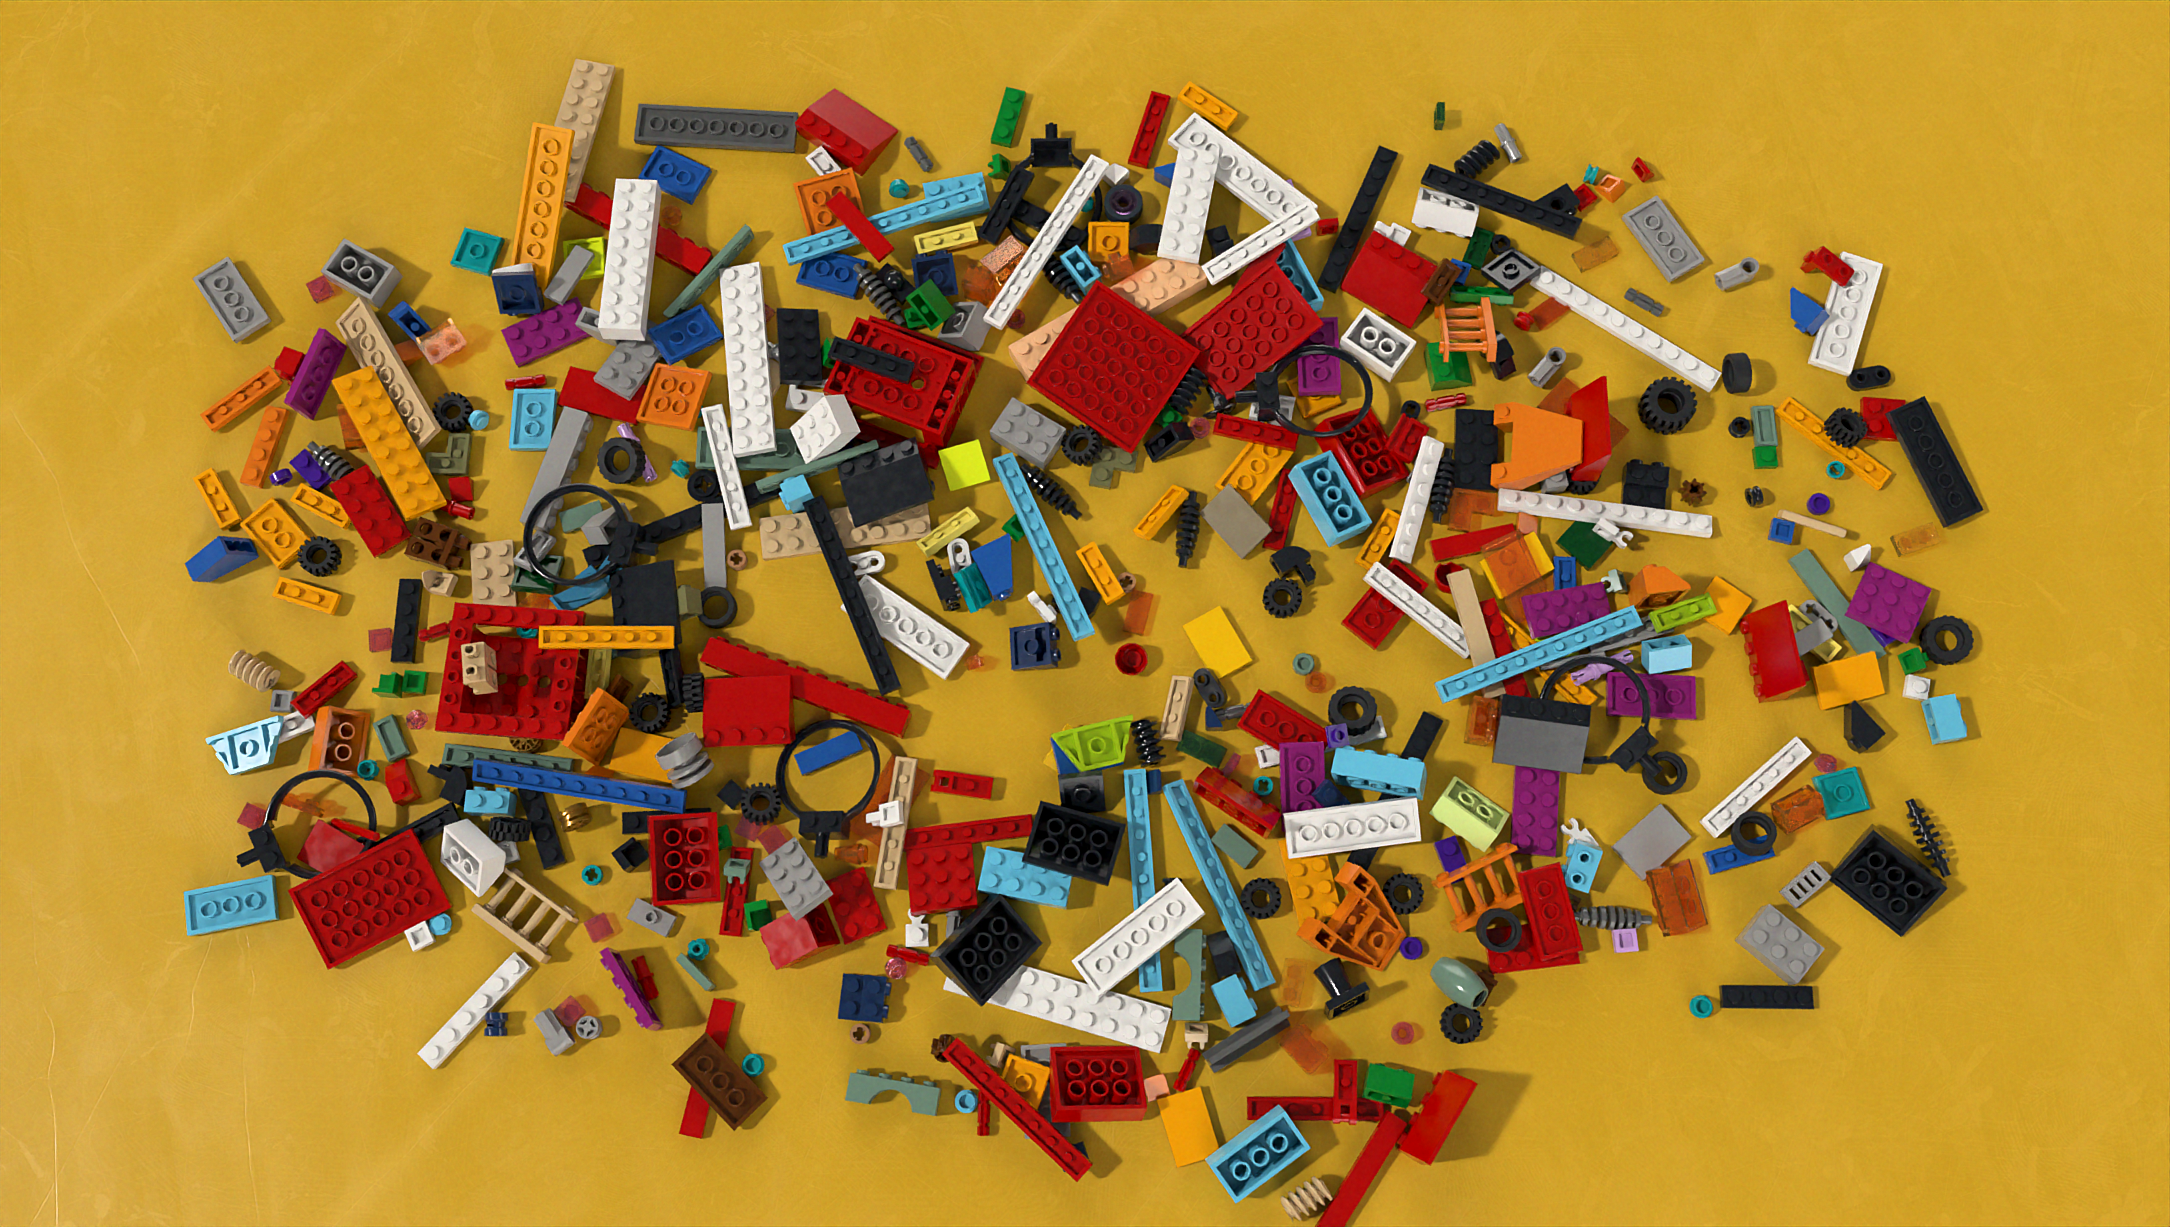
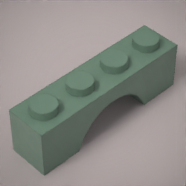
M1186 929L1174 939V953L1187 961L1191 970V981L1185 991L1173 996L1172 1021L1199 1022L1200 1017H1204L1205 1004L1200 1003L1201 994H1205V980H1201V971L1206 969V958L1202 957V948L1206 949V935H1202V929Z
M857 1069L856 1073H850L845 1097L846 1101L871 1104L879 1093L886 1090H897L907 1097L912 1112L937 1116L942 1090L941 1088H936L937 1083L924 1081L923 1085L914 1084L915 1079L901 1077V1081L892 1080L893 1075L879 1073V1077L870 1076V1071Z

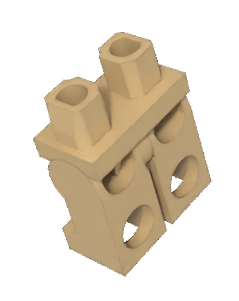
M485 642L461 645L463 684L473 688L475 695L498 692L497 673L494 671L497 670L495 650L487 646Z

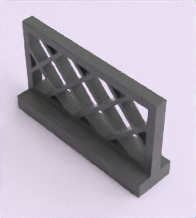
M1277 1006L1203 1052L1202 1055L1213 1073L1289 1027L1290 1023L1287 1018L1290 1014L1287 1010L1282 1012L1281 1008Z

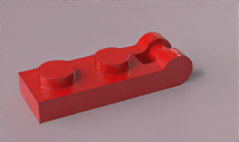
M937 769L933 771V777L935 778L930 792L991 801L994 778ZM943 779H949L948 786H942Z
M1334 1059L1333 1124L1348 1122L1349 1125H1356L1357 1061ZM1341 1107H1349V1113H1341Z

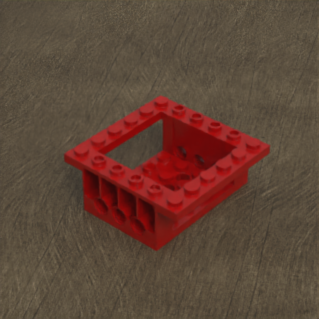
M872 315L869 316L868 320L856 317L846 340L914 362L915 369L907 385L836 361L824 386V395L844 394L850 409L855 405L921 430L924 444L919 443L925 451L927 465L929 468L937 470L941 461L938 451L946 449L984 364V357ZM922 380L924 385L922 388L916 389L912 386L913 382ZM855 418L861 431L853 438L863 443L877 440L879 449L910 439Z
M455 602L435 731L563 741L566 733L576 722L578 714L586 706L587 699H584L589 649H539V639L485 635L476 628V625L539 629V626H585L586 613L573 610ZM485 642L487 646L495 650L497 670L494 671L497 673V679L502 674L507 675L506 683L502 685L497 683L498 692L475 695L473 688L463 684L461 645ZM522 676H528L529 678L525 686H519L518 684ZM544 677H549L550 684L545 688H541L540 680Z

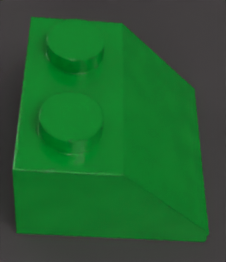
M1439 342L1427 343L1424 350V358L1431 391L1473 385L1466 351H1449L1448 362H1444L1443 354H1439Z

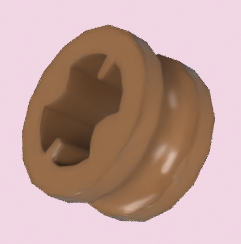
M733 550L727 556V562L733 570L739 571L747 566V557L741 550ZM735 556H739L742 559V562L739 561L740 564L738 565L732 561L733 558L736 559Z
M1124 572L1118 576L1117 580L1125 593H1130L1135 589L1136 579L1133 574ZM1126 578L1130 579V583L1132 582V585H1128L1127 588L1123 587V583L1120 584Z
M856 1024L850 1030V1039L856 1044H864L871 1037V1030L866 1024ZM859 1027L863 1028L862 1031H866V1036H863L861 1041L857 1040L858 1037H855V1032L859 1031Z

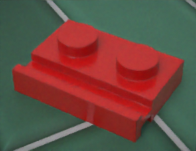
M1403 413L1385 443L1383 450L1390 451L1395 457L1410 464L1429 427L1412 417H1407Z

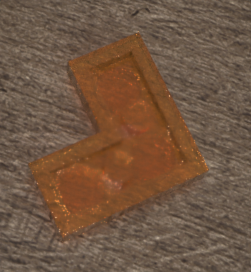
M1461 488L1453 489L1447 530L1468 533L1470 532L1472 513L1493 516L1496 494Z

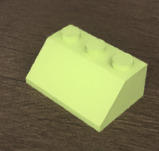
M1456 776L1453 777L1429 812L1437 821L1448 826L1455 834L1462 836L1472 846L1483 852L1487 850L1498 836L1510 815Z

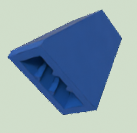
M1008 533L970 552L994 601L998 599L1003 601L1013 593L1012 542Z
M218 536L188 560L185 565L192 581L211 582L257 559L259 555L252 540L249 538Z

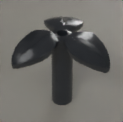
M1211 385L1206 387L1215 410L1205 413L1203 418L1216 419L1217 413L1228 415L1235 409L1236 403L1227 405L1228 401L1224 395L1215 392Z

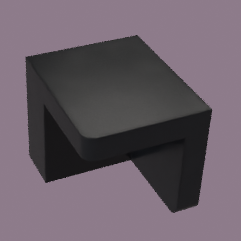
M634 837L611 853L627 873L633 871L649 858V854Z

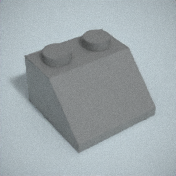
M979 301L954 302L952 307L956 312L945 320L937 338L966 351H979L984 344L988 330L992 327L983 319L988 308Z

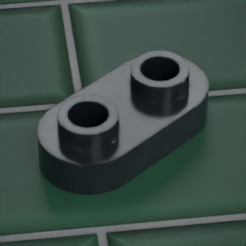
M1871 366L1853 370L1846 378V383L1851 390L1857 392L1885 386L1889 382L1891 375L1884 366ZM1857 376L1861 377L1862 381H1859Z
M1210 668L1198 669L1193 675L1195 679L1194 685L1206 704L1211 706V708L1224 706L1228 699L1227 692L1214 671ZM1201 676L1205 678L1204 683L1201 681ZM1213 694L1216 695V701L1212 699Z

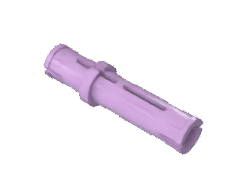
M628 422L617 427L621 437L631 438V440H636L638 444L641 443L640 439L633 433ZM645 455L646 468L642 474L645 482H649V480L653 481L658 475Z
M1628 649L1610 657L1624 664L1633 662V655H1626L1630 653ZM1590 663L1586 665V668L1571 673V680L1577 679L1573 683L1578 686L1588 680H1596L1600 675L1615 668L1606 664Z

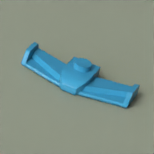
M608 556L597 570L591 564L574 579L588 577L601 570L610 563L607 560ZM617 568L613 572L621 570L622 568ZM610 575L595 583L574 586L549 599L559 610H574L606 595L611 588Z

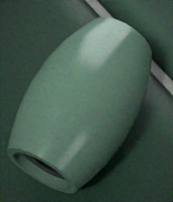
M1442 957L1431 969L1430 976L1452 1001L1470 1009L1478 1008L1485 1001L1488 995L1486 985L1465 964L1452 958Z

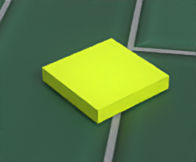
M604 237L563 241L564 262L575 245L595 255L580 280L604 277L606 265Z
M979 439L938 451L950 491L991 480Z

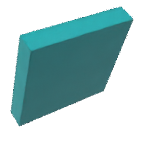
M465 227L450 264L453 267L490 277L505 240L502 237Z
M1856 766L1811 778L1826 820L1871 809Z

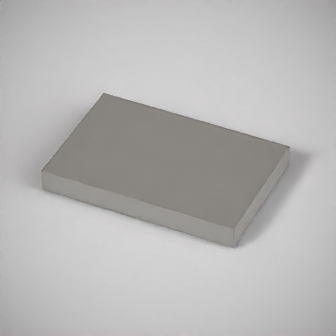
M1659 804L1611 848L1643 881L1686 843L1691 836L1662 804Z

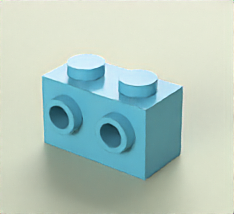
M1077 245L1060 256L1062 265L1069 271L1071 278L1075 280L1076 285H1078L1085 296L1096 280L1102 283L1101 277L1103 275L1097 266L1094 267L1091 264L1088 254L1085 251L1082 252Z
M803 474L797 477H789L782 484H779L782 492H779L781 500L787 511L792 510L793 514L804 512L805 509L802 503L814 498Z
M1684 634L1642 641L1641 663L1648 674H1660L1665 671H1678L1683 668H1689L1692 666V644Z
M1955 694L1933 697L1921 702L1932 745L1958 741L1967 737V726L1962 720L1960 713L1961 704L1956 699Z
M474 787V790H466L464 812L472 816L515 817L517 795L509 792L510 789L496 788V791H488L486 787Z
M1575 838L1573 844L1569 843L1565 854L1568 857L1566 864L1561 865L1567 887L1589 893L1603 853L1601 847Z
M1234 974L1210 987L1230 1028L1256 1016L1257 1006L1252 997L1248 999L1244 991L1247 989V986L1242 977L1238 978Z

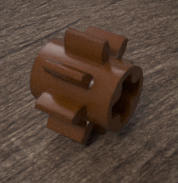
M1696 478L1690 483L1685 480L1682 483L1683 487L1678 490V493H1681L1682 496L1680 501L1687 502L1689 506L1694 501L1700 504L1703 501L1701 497L1707 494L1706 491H1703L1704 483L1700 484L1696 481Z
M942 1034L939 1036V1039L933 1038L931 1054L934 1055L937 1061L942 1063L949 1062L942 1053L955 1040L952 1035Z

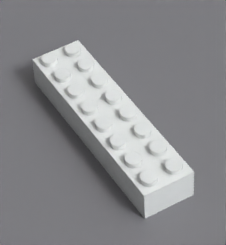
M616 178L598 329L603 339L645 341L662 193L657 180Z

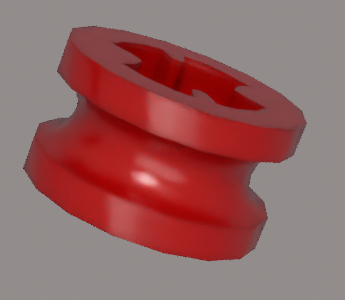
M1523 311L1518 312L1517 317L1513 320L1514 325L1523 331H1529L1530 325H1533L1535 322L1530 314Z

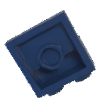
M948 250L936 251L934 256H928L927 253L916 254L915 259H911L916 289L931 278L944 297L959 294L953 255L948 253Z
M535 271L497 272L492 274L500 314L515 316L521 313H528V315L541 313L545 305L541 287L537 285Z
M1044 622L1009 628L1011 670H1042L1058 667V661H1061V652L1057 648V640H1060V631L1056 625Z
M843 973L838 1019L883 1023L884 1019L888 1018L889 1005H886V996H890L892 983L888 982L889 978Z

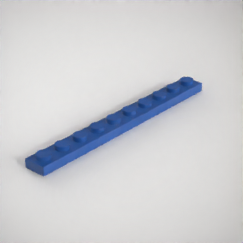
M478 757L473 760L472 781L682 814L686 810L687 790Z

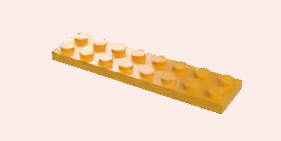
M533 122L510 266L532 263L537 285L541 287L543 294L551 283L575 131Z
M372 365L331 380L334 389L406 522L446 506L447 502Z

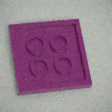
M1869 562L1844 616L1907 644L1932 589L1873 562Z

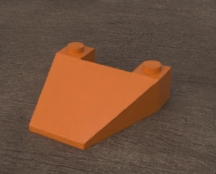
M1517 402L1494 405V425L1504 433L1513 432L1511 462L1492 464L1491 485L1496 489L1522 490L1582 463L1584 422L1582 420Z
M1346 861L1334 878L1337 883L1348 891L1344 900L1326 925L1322 921L1308 916L1296 935L1310 947L1321 952L1382 972L1407 935L1376 880L1361 866Z

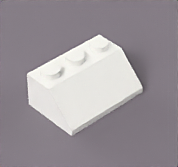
M1420 187L1411 223H1415L1420 228L1432 227L1442 233L1447 231L1453 232L1455 235L1463 238L1467 236L1472 237L1479 214V205L1444 192Z
M468 818L444 826L440 862L477 897L482 896L504 871L506 853Z

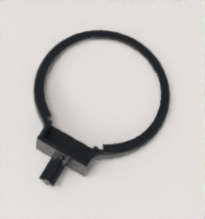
M1053 122L1045 124V138H1031V153L1018 164V166L1024 169L1030 167L1031 164L1032 167H1072L1073 164L1080 171L1085 165L1083 161L1073 155L1071 138H1057V124H1053ZM1098 184L1094 190L1095 210L1090 222H1099L1102 213V193ZM1011 218L1007 225L1008 229L1016 239L1030 247L1034 240L1024 235ZM1087 225V227L1083 230V231L1087 232V234H1088V225ZM1059 243L1054 252L1068 250L1069 248Z
M1308 345L1297 348L1280 359L1270 372H1255L1254 390L1235 391L1236 403H1256L1257 421L1276 420L1286 430L1310 437H1330L1351 430L1365 418L1373 400L1372 381L1363 364L1350 353L1328 345ZM1310 354L1332 355L1344 360L1357 371L1364 384L1365 400L1358 416L1351 423L1337 430L1316 432L1293 424L1282 413H1279L1280 400L1277 379L1298 358Z
M574 483L552 490L534 506L524 527L523 545L530 565L540 576L559 585L579 586L595 583L610 575L617 568L624 569L637 566L641 554L656 557L659 553L658 544L644 542L647 531L639 523L629 522L624 508L617 499L608 491L592 484ZM573 492L596 494L608 501L619 517L607 559L610 563L598 572L580 579H564L549 573L538 562L532 545L533 529L539 515L547 505L565 494Z
M1601 655L1577 657L1559 666L1545 682L1539 699L1548 700L1553 685L1568 670L1583 664L1600 663L1612 666L1626 674L1637 687L1642 700L1643 713L1641 724H1645L1644 727L1641 725L1609 757L1608 755L1601 757L1584 756L1583 763L1591 765L1616 763L1626 773L1639 763L1651 776L1655 777L1663 768L1648 753L1659 741L1649 731L1651 704L1648 692L1639 676L1624 663Z
M822 720L800 730L796 734V739L784 747L776 767L775 780L777 792H779L785 807L800 819L798 833L806 840H816L815 858L825 859L828 857L829 840H849L850 821L867 807L874 795L879 780L880 755L874 740L863 728L846 720ZM828 728L846 729L859 735L870 748L874 761L873 778L863 798L846 813L843 810L801 811L796 807L789 797L785 786L786 765L796 746L809 735Z
M312 770L291 778L272 797L263 825L248 832L254 848L237 855V863L242 868L260 860L265 873L285 869L291 874L304 879H311L323 873L307 870L296 863L291 865L290 861L286 862L272 830L275 827L272 824V820L277 821L278 812L284 798L295 786L309 779L333 778L340 780L353 788L362 798L368 812L369 830L376 832L377 816L369 794L356 780L337 771ZM367 839L364 848L359 854L371 849L374 841Z

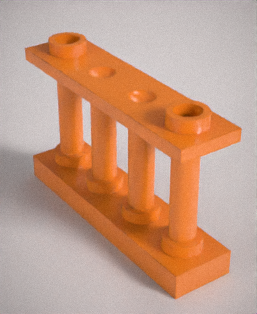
M1481 297L1480 306L1476 308H1445L1444 300L1442 299L1439 305L1434 308V318H1438L1441 341H1439V354H1443L1444 362H1448L1449 351H1482V353L1486 354L1487 362H1495L1497 339L1490 298ZM1446 316H1476L1478 319H1446ZM1447 328H1478L1480 331H1448ZM1480 339L1482 343H1449V340Z
M1507 842L1501 843L1495 847L1496 850L1450 873L1448 871L1442 872L1436 876L1435 880L1431 881L1434 887L1438 889L1444 888L1456 915L1455 919L1450 921L1454 931L1461 933L1475 926L1479 917L1489 909L1500 908L1507 910L1523 902L1515 875L1518 870L1510 853L1518 850L1516 845L1508 844ZM1500 858L1503 859L1515 885L1513 887L1514 890L1509 893L1503 892L1490 864ZM1483 868L1495 894V900L1489 903L1483 901L1471 875L1472 872ZM1462 877L1476 905L1474 910L1468 913L1464 912L1451 882Z

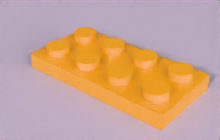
M1248 442L1217 481L1214 488L1221 492L1228 484H1231L1253 507L1295 452Z
M1286 839L1278 841L1299 928L1308 916L1323 923L1328 922L1339 907L1340 902L1327 854L1289 859Z

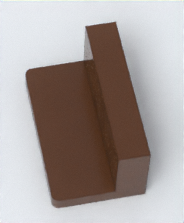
M1447 258L1442 259L1420 292L1429 299L1427 303L1430 305H1439L1462 271V269Z

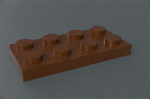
M706 1032L671 1064L734 1131L768 1099Z

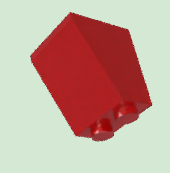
M824 903L819 904L797 921L789 912L759 929L762 935L761 939L770 954V961L776 970L791 967L840 944Z

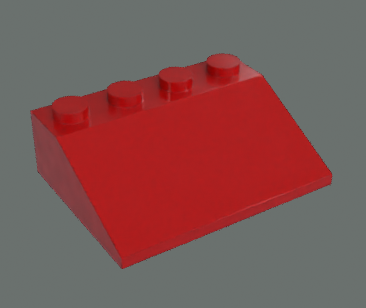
M835 88L810 105L795 122L798 135L818 148L822 146L831 157L848 168L852 167L853 171L861 177L898 133L897 129Z
M1374 230L1339 289L1411 330L1429 300L1420 292L1438 266Z
M1601 376L1571 394L1568 402L1564 404L1565 415L1584 422L1582 463L1567 469L1568 473H1571V481H1597L1612 455L1607 376Z
M1362 407L1326 418L1313 431L1327 432L1340 429L1351 423L1358 416ZM1371 407L1365 418L1351 430L1330 437H1314L1323 453L1331 450L1359 500L1366 499L1407 479L1410 475L1402 460L1392 455L1390 451L1383 450L1388 436Z
M1787 600L1777 602L1743 617L1739 627L1741 634H1744L1746 642L1744 650L1746 655L1749 656V673L1754 678L1755 685L1753 690L1755 697H1758L1759 703L1785 700L1804 688L1806 682Z
M791 674L704 679L702 723L704 748L791 744L796 739Z
M1207 766L1195 779L1192 792L1264 839H1267L1282 816L1279 813L1280 809L1271 803H1268V805L1260 801L1261 797L1253 791L1248 793L1242 789L1243 785L1234 779L1228 780L1218 768L1213 767L1211 769Z
M717 812L647 815L651 905L663 906L721 901Z
M1050 1047V1107L1052 1123L1142 1121L1147 1110L1139 1047Z
M1442 1070L1441 1073L1437 1072L1431 1082L1434 1085L1430 1093L1427 1091L1424 1093L1420 1100L1422 1106L1419 1112L1414 1111L1408 1121L1411 1124L1408 1131H1403L1396 1142L1399 1144L1398 1151L1420 1165L1431 1166L1478 1083L1448 1070Z

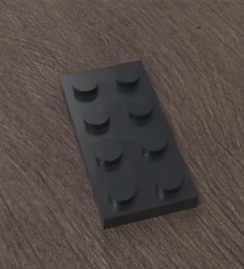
M777 308L776 321L780 384L822 385L818 309Z
M1456 408L1454 417V491L1496 493L1497 489L1491 485L1492 464H1497L1498 427L1494 425V410Z

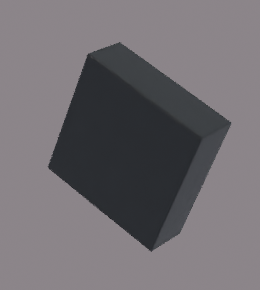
M731 779L716 796L734 811L741 803V796L745 791Z

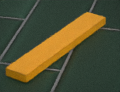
M1790 396L1775 411L1774 414L1837 461L1841 462L1876 490H1879L1892 475L1891 471L1856 445L1852 448H1848V446L1843 448L1842 444L1836 445L1835 440L1832 442L1830 440L1831 436L1827 437L1825 434L1827 431H1824V422Z
M1499 610L1514 651L1537 643L1502 610ZM1536 667L1533 670L1547 681L1557 668L1540 670L1539 667ZM1569 671L1565 672L1552 687L1569 703L1591 705L1598 698L1585 685L1580 684L1576 686L1573 682L1577 681V679L1572 681Z
M539 626V649H674V626Z

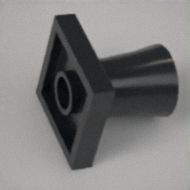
M1341 958L1329 960L1314 970L1313 974L1331 997V1000L1325 1002V1014L1328 1020L1345 1013L1369 999L1370 989L1366 982L1353 987Z

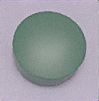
M1306 653L1298 654L1292 663L1294 672L1301 676L1309 675L1315 665L1314 659Z

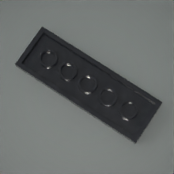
M1925 396L1886 413L1885 415L1943 528L1983 511Z

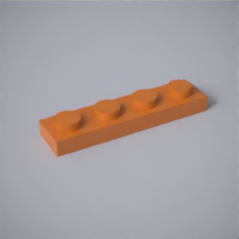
M268 365L201 413L200 416L215 433L282 385L283 381L274 369Z
M269 405L266 406L239 481L241 484L259 489L263 488L290 413L288 410Z

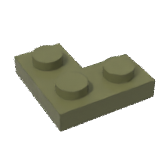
M449 433L447 453L426 452L425 463L431 474L468 476L472 435Z
M1100 446L1102 452H1097L1099 455L1098 459L1094 457L1095 462L1092 466L1089 486L1110 490L1114 470L1134 473L1138 451H1133L1132 454H1129L1121 448Z

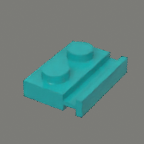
M976 562L965 566L953 574L970 613L978 611L993 601Z

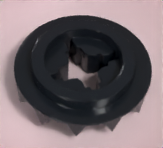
M703 469L696 471L690 476L687 483L690 496L698 502H706L716 498L717 494L721 492L718 476L711 470ZM703 479L707 485H710L707 487L706 493L702 488H699L703 485Z

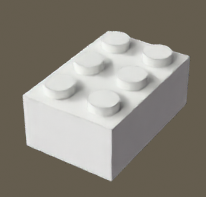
M1364 307L1342 336L1339 349L1350 353L1365 367L1390 383L1413 352L1416 341Z
M844 394L824 396L790 428L806 464L836 454L861 432Z

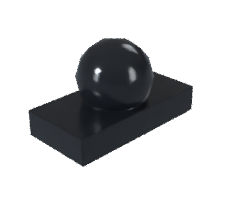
M888 262L875 274L878 280L884 283L883 286L889 288V292L892 293L893 297L901 305L907 301L906 297L916 290L903 277L902 273L895 270Z

